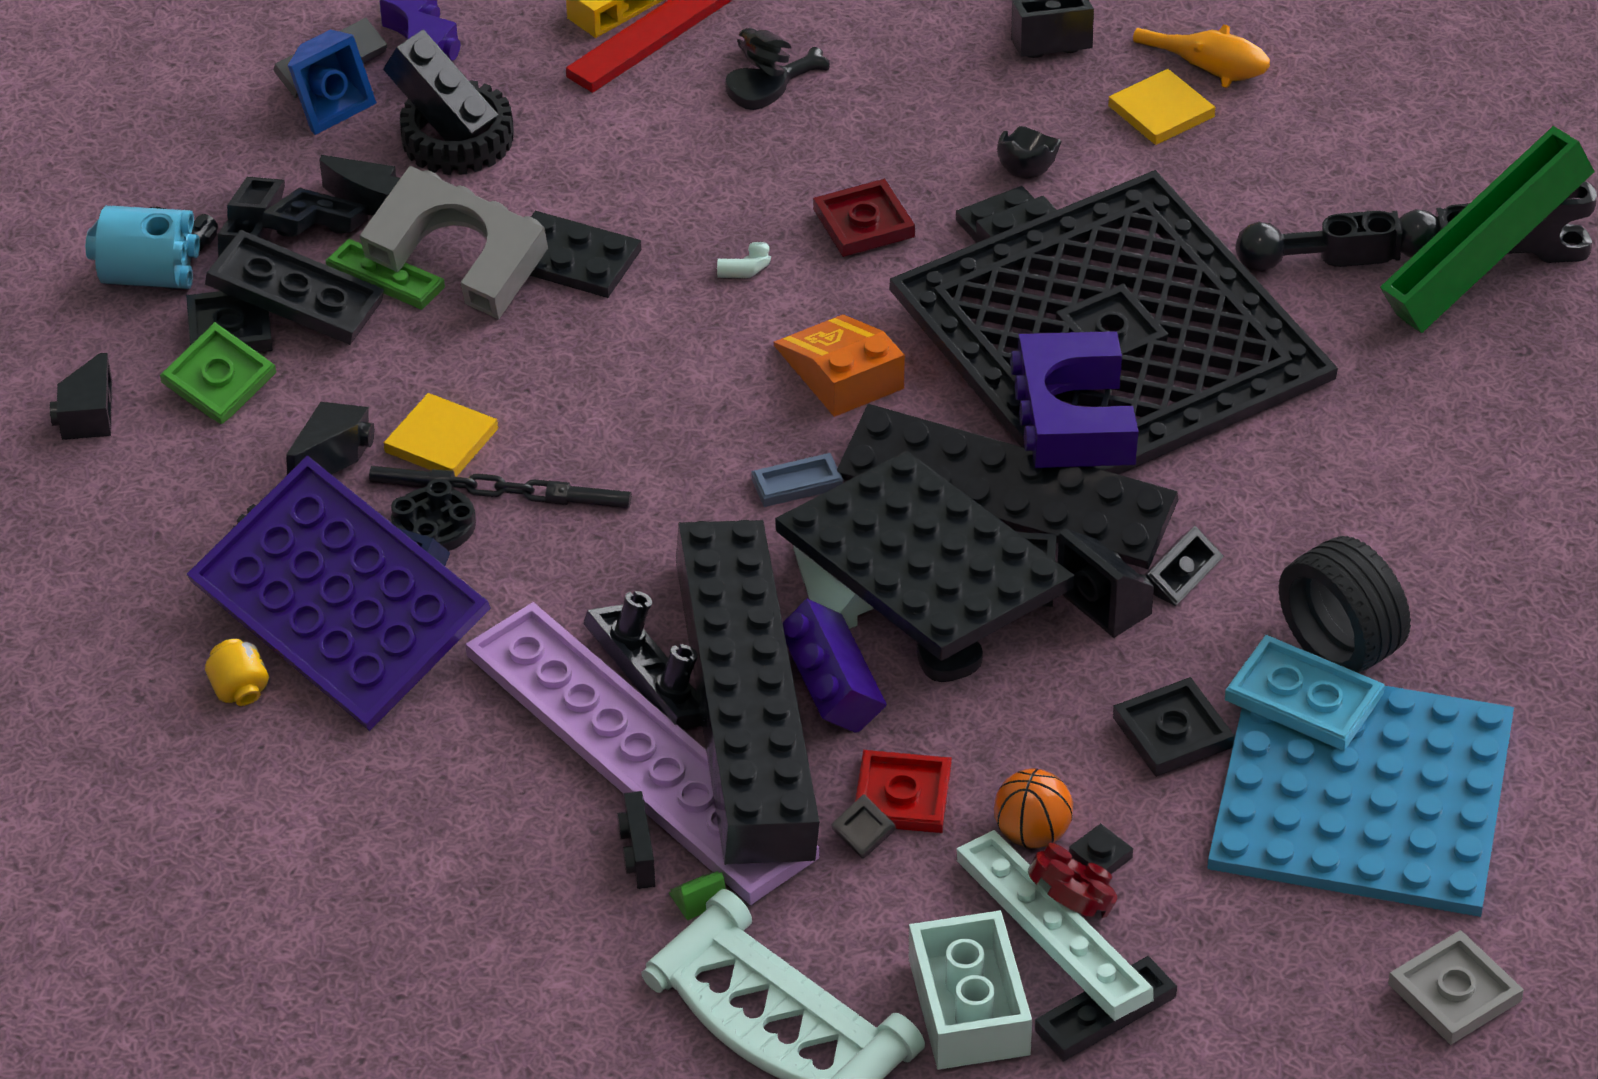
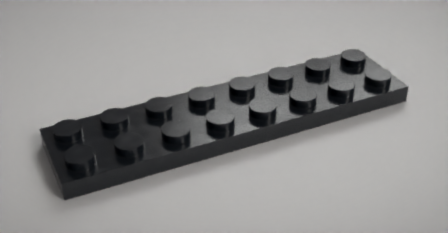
M867 404L837 468L843 480L848 481L908 451L1014 531L1057 534L1056 543H1059V532L1066 528L1098 540L1106 548L1116 552L1125 563L1148 570L1179 500L1178 492L1175 490L1090 466L1035 468L1032 451H1025L1023 447L872 404Z

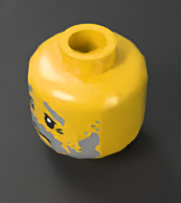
M229 639L216 645L211 650L210 657L205 664V672L217 698L225 703L236 702L238 706L254 703L260 698V692L267 686L269 674L256 646L248 642H242L240 639Z

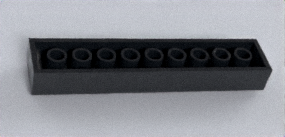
M763 520L678 522L676 566L689 646L698 653V659L694 664L693 672L724 865L815 861L820 821Z

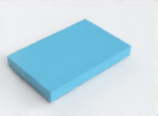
M1265 635L1226 688L1225 701L1345 751L1383 696L1385 684Z

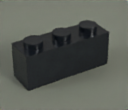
M424 29L397 46L383 68L386 74L445 141H462L475 138L486 132L498 116L497 112Z

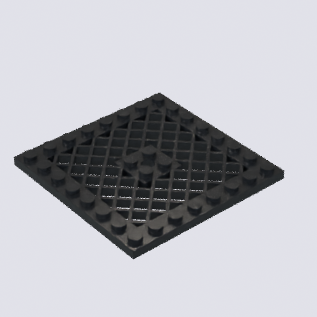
M1156 170L890 278L889 290L1023 448H1025L1024 428L1027 425L1020 424V400H1016L1015 396L1016 375L1011 374V353L1005 352L1006 347L1018 349L1019 334L1011 332L1012 327L1033 331L1032 334L1108 332L1102 328L1104 326L1121 329L1117 331L1122 353L1121 370L1139 373V378L1120 375V388L1105 389L1104 394L1089 390H1072L1054 396L1060 401L1070 402L1071 405L1079 406V404L1090 407L1133 406L1135 417H1141L1136 420L1139 431L1136 465L1090 466L1115 474L1124 473L1335 380L1338 367ZM1130 227L1150 232L1149 235L1128 232ZM1096 241L1117 246L1116 249L1096 246ZM1125 246L1144 250V253L1142 255L1123 251V248ZM1151 252L1170 255L1172 257L1171 260L1152 257L1150 255ZM1063 255L1083 258V263L1062 258ZM1093 260L1111 264V267L1109 269L1090 265V262ZM1118 266L1139 269L1138 274L1117 269ZM1031 268L1050 272V275L1046 277L1031 274L1029 271ZM1149 271L1167 276L1166 279L1145 276V273ZM1057 275L1076 277L1078 280L1077 283L1057 279ZM1173 277L1194 280V284L1190 285L1172 280ZM1085 279L1106 283L1105 288L1084 284ZM998 282L1017 287L1016 290L1013 291L996 287V284ZM1024 288L1043 291L1044 295L1038 296L1023 293ZM1128 288H1132L1133 293H1131ZM1142 290L1161 294V298L1157 299L1139 294ZM1053 293L1072 297V300L1068 302L1053 299L1051 295ZM963 296L983 300L982 305L963 302ZM1168 296L1187 299L1189 303L1187 305L1167 301ZM1197 301L1217 305V308L1213 310L1197 307L1195 304ZM991 302L1010 305L1011 307L1008 311L989 306ZM1020 307L1039 312L1037 316L1018 313L1017 311ZM1046 313L1055 314L1056 319L1045 318ZM1150 313L1156 314L1155 319ZM1164 315L1184 319L1183 324L1163 321L1162 317ZM971 319L977 320L976 324H974ZM984 322L1005 325L1004 330L983 327ZM1190 322L1209 324L1212 327L1211 330L1190 326ZM1224 327L1239 330L1240 334L1234 335L1219 332L1218 328ZM1246 333H1248L1252 338L1246 337ZM1168 337L1179 339L1178 344L1168 343ZM1185 341L1207 345L1206 350L1184 346ZM992 344L999 345L998 349L996 350ZM1213 347L1235 350L1234 355L1214 352ZM1245 352L1263 356V360L1259 361L1241 357V353ZM1152 355L1173 359V363L1153 361L1151 358ZM1180 361L1202 365L1201 370L1179 366ZM1208 367L1230 370L1229 376L1208 372ZM1146 376L1168 379L1167 385L1146 381ZM1179 381L1194 384L1196 389L1176 387L1174 383ZM1117 390L1132 393L1134 396L1133 399L1113 396L1112 392ZM1141 395L1162 399V404L1158 405L1140 401Z

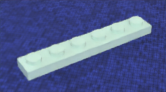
M995 830L956 848L957 862L1114 1021L1154 1001L1153 987L1079 913L1063 906L1047 895L1051 888L1049 884L1041 878L1036 885L1028 874L1030 865Z

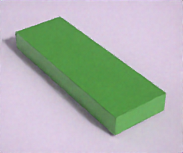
M348 239L325 260L327 266L385 289L384 294L421 310L445 288L443 278L406 262L400 271L396 272L366 258L362 244L352 239Z

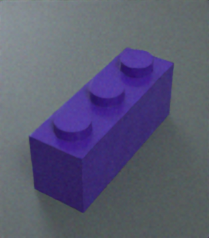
M806 598L782 623L786 644L822 719L852 732H859L887 704L843 615Z

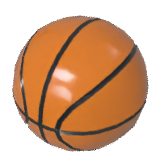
M1031 768L1014 773L1003 782L995 796L994 817L1000 831L1010 841L1025 848L1046 847L1048 843L1056 842L1064 835L1072 821L1073 800L1067 786L1057 776L1042 769Z

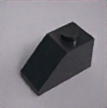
M99 353L57 384V401H50V417L52 426L59 425L62 440L111 436L112 375L108 353Z

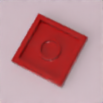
M863 750L855 802L865 794L895 824L896 829L943 833L952 757Z

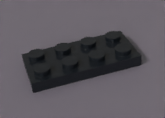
M242 230L239 231L207 271L205 285L349 345H351L382 302L385 290Z

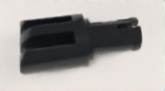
M745 28L739 33V36L743 37L744 41L737 39L738 46L744 50L745 56L751 64L771 76H780L784 73L785 70L774 63H788L790 55L781 50V47L791 49V45L787 41L768 30L757 31L753 28Z

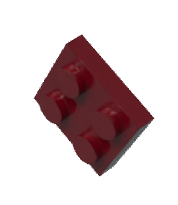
M885 178L813 198V210L842 257L915 237L914 222Z

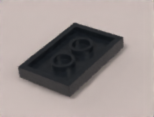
M536 210L531 216L544 226L548 245L547 251L529 275L532 277L609 298L642 250L641 240Z

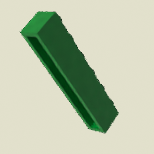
M1552 126L1380 286L1395 314L1414 329L1423 333L1595 172L1580 142L1557 127Z

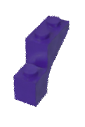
M379 0L382 27L402 34L407 40L424 29L451 61L457 58L461 46L457 35V24L440 18V8L437 5V0Z

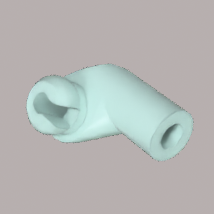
M752 242L748 247L749 256L743 259H718V278L753 277L769 265L771 261V256L768 255L769 245L765 242Z

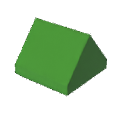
M716 871L674 887L668 893L686 920H690L707 910L706 902L719 890L726 889L725 880L722 872Z

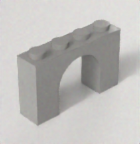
M409 166L359 235L365 257L399 272L420 241L432 231L446 226L471 228L480 233L487 241L482 253L461 281L465 304L496 319H500L548 249L544 226L532 217H522L509 211L503 204L497 201L489 202L482 199L464 186L458 185L456 187L445 182L432 171H421L413 166Z

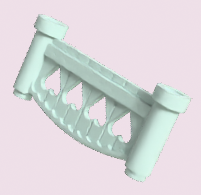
M727 889L719 890L706 902L707 910L646 963V968L642 971V977L651 989L661 993L664 989L669 990L673 987L678 991L695 1016L722 1043L751 1064L779 1079H884L902 1061L910 1062L925 1048L922 1034L905 1016L899 1013H892L876 1028L745 933L744 930L752 924L750 911L737 895ZM734 964L730 987L723 993L713 992L710 989L709 983H702L696 979L697 975L703 971ZM768 989L764 1012L758 1018H749L745 1016L743 1008H736L730 1004V1001L737 996ZM803 1015L799 1037L794 1043L784 1044L779 1041L778 1034L769 1033L764 1029L765 1025L769 1022ZM838 1040L833 1065L828 1069H817L814 1067L812 1059H805L799 1055L800 1050L805 1047Z

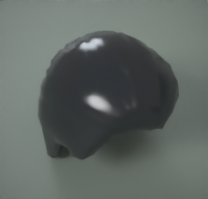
M1019 126L1009 136L1008 131L1002 132L997 144V154L1003 167L1012 175L1026 179L1034 178L1045 173L1054 163L1062 141L1059 138L1044 135L1028 127Z

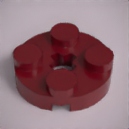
M1048 843L1044 851H1039L1028 868L1029 877L1036 885L1042 878L1051 886L1047 895L1063 906L1082 915L1094 917L1097 910H1101V916L1105 918L1109 915L1117 901V894L1109 885L1112 875L1107 870L1094 863H1089L1086 867L1072 859L1070 852L1060 845Z

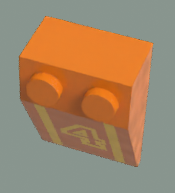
M844 314L774 341V347L834 417L904 389L905 355L884 331Z

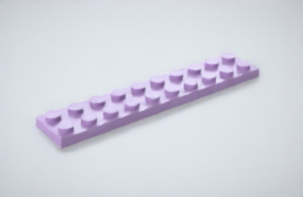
M534 602L465 644L467 657L623 794L642 791L646 814L712 872H722L725 884L749 905H752L819 859V846L817 845L815 861L724 865L706 749L678 725H674L664 713Z

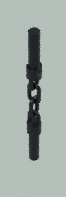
M371 466L369 472L370 482L427 487L430 481L443 479L451 484L452 489L454 487L466 488L470 494L476 496L499 497L504 492L523 494L530 501L568 505V502L630 508L632 493L629 491L571 486L570 482L538 479L529 480L525 484L505 482L500 476L488 474H473L468 478L455 477V473L452 470L432 469V471ZM475 480L496 481L494 488L497 491L475 489L478 486ZM533 486H545V496L531 495L535 492Z

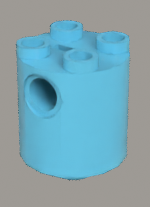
M106 205L102 209L99 219L92 228H89L85 244L86 256L90 260H95L97 276L100 282L103 284L190 289L193 280V270L190 266L191 258H197L200 250L199 235L192 234L194 225L193 211Z

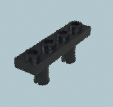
M634 591L633 594L628 592L625 594L624 604L587 610L583 624L641 694L664 713L674 725H678L681 729L702 726L697 691L689 683L694 664L698 659V653L694 648L680 644L679 648L676 645L671 647L668 658L643 629L648 611L652 606V599L640 591Z

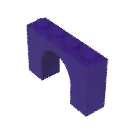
M1117 331L1019 334L1018 350L1011 351V374L1016 375L1015 396L1016 400H1020V424L1027 425L1024 428L1025 451H1032L1035 468L1136 465L1139 431L1133 406L1080 407L1065 403L1054 397L1057 394L1072 390L1120 388L1122 353Z

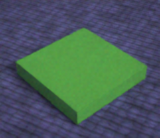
M214 322L160 374L161 383L222 425L277 372L275 364Z

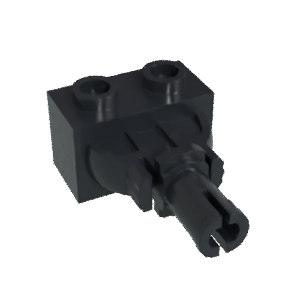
M1012 0L1011 40L1021 57L1039 58L1044 54L1058 52L1075 53L1082 49L1093 48L1094 8L1089 0Z

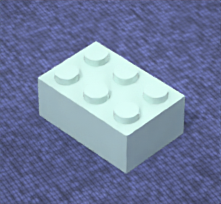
M1001 910L909 924V963L937 1070L1031 1055L1032 1017Z

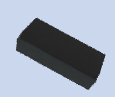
M1194 526L1182 535L1144 576L1154 586L1153 595L1176 606L1224 556Z

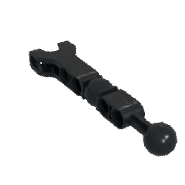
M1586 181L1582 183L1507 254L1533 253L1546 263L1578 262L1587 259L1592 248V239L1589 233L1581 225L1568 223L1589 217L1594 212L1597 201L1595 188ZM1470 203L1450 205L1444 209L1437 207L1435 215L1426 210L1414 209L1403 214L1400 218L1397 211H1392L1391 213L1386 211H1365L1334 214L1325 218L1322 224V231L1282 234L1271 223L1258 221L1248 225L1239 232L1235 250L1244 266L1250 270L1261 272L1275 267L1282 261L1285 255L1321 253L1323 261L1335 267L1382 264L1392 259L1400 261L1401 253L1412 258Z

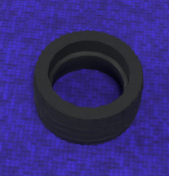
M1338 536L1327 540L1296 558L1282 571L1278 585L1280 605L1289 629L1303 650L1360 673L1393 654L1409 637L1408 634L1411 628L1409 604L1400 582L1386 561L1369 545H1366V543L1361 542L1359 539L1349 536Z

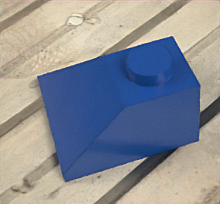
M330 29L299 45L288 64V68L309 128L313 134L317 135L377 104L354 35Z

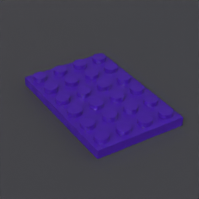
M308 455L187 573L189 580L368 731L491 609L484 597Z

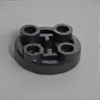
M432 480L427 484V487L414 490L403 497H398L391 504V522L394 526L434 538L448 551L464 544L475 530L476 516L472 502L463 493L452 489L451 484L447 480Z

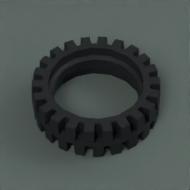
M470 80L469 82L497 112L498 116L489 130L475 138L462 141H442L423 133L421 129L428 123V120L407 99L404 103L405 108H402L400 112V132L404 152H407V157L411 161L415 160L417 166L423 168L427 165L428 170L434 173L439 168H442V172L445 175H451L453 169H458L459 175L467 174V168L470 167L475 173L483 170V163L491 167L496 164V158L501 160L506 156V150L509 151L512 146L514 127L508 99L503 97L502 92L498 89L492 91V87L485 83L479 88L478 81Z

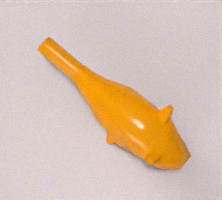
M1223 24L1219 31L1212 29L1190 35H1167L1141 28H1136L1133 34L1134 42L1173 52L1187 60L1190 64L1196 65L1221 78L1222 87L1228 88L1233 81H1241L1262 75L1270 67V59L1260 47L1242 37L1231 35L1230 26Z

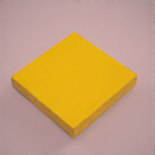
M1169 69L1109 96L1108 103L1112 110L1155 145L1215 117L1216 108Z
M427 393L384 441V451L431 471L432 469L452 470L455 473V477H457L498 430V422L493 417Z

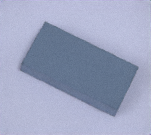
M831 453L751 471L753 484L764 507L822 494L843 484V478L837 471V466Z

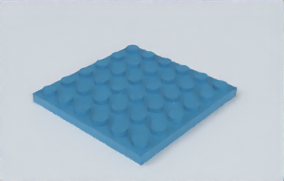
M1384 686L1383 696L1345 751L1242 708L1207 869L1481 917L1514 707Z

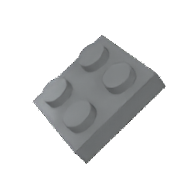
M1461 930L1391 971L1388 985L1450 1045L1520 1003L1524 989Z

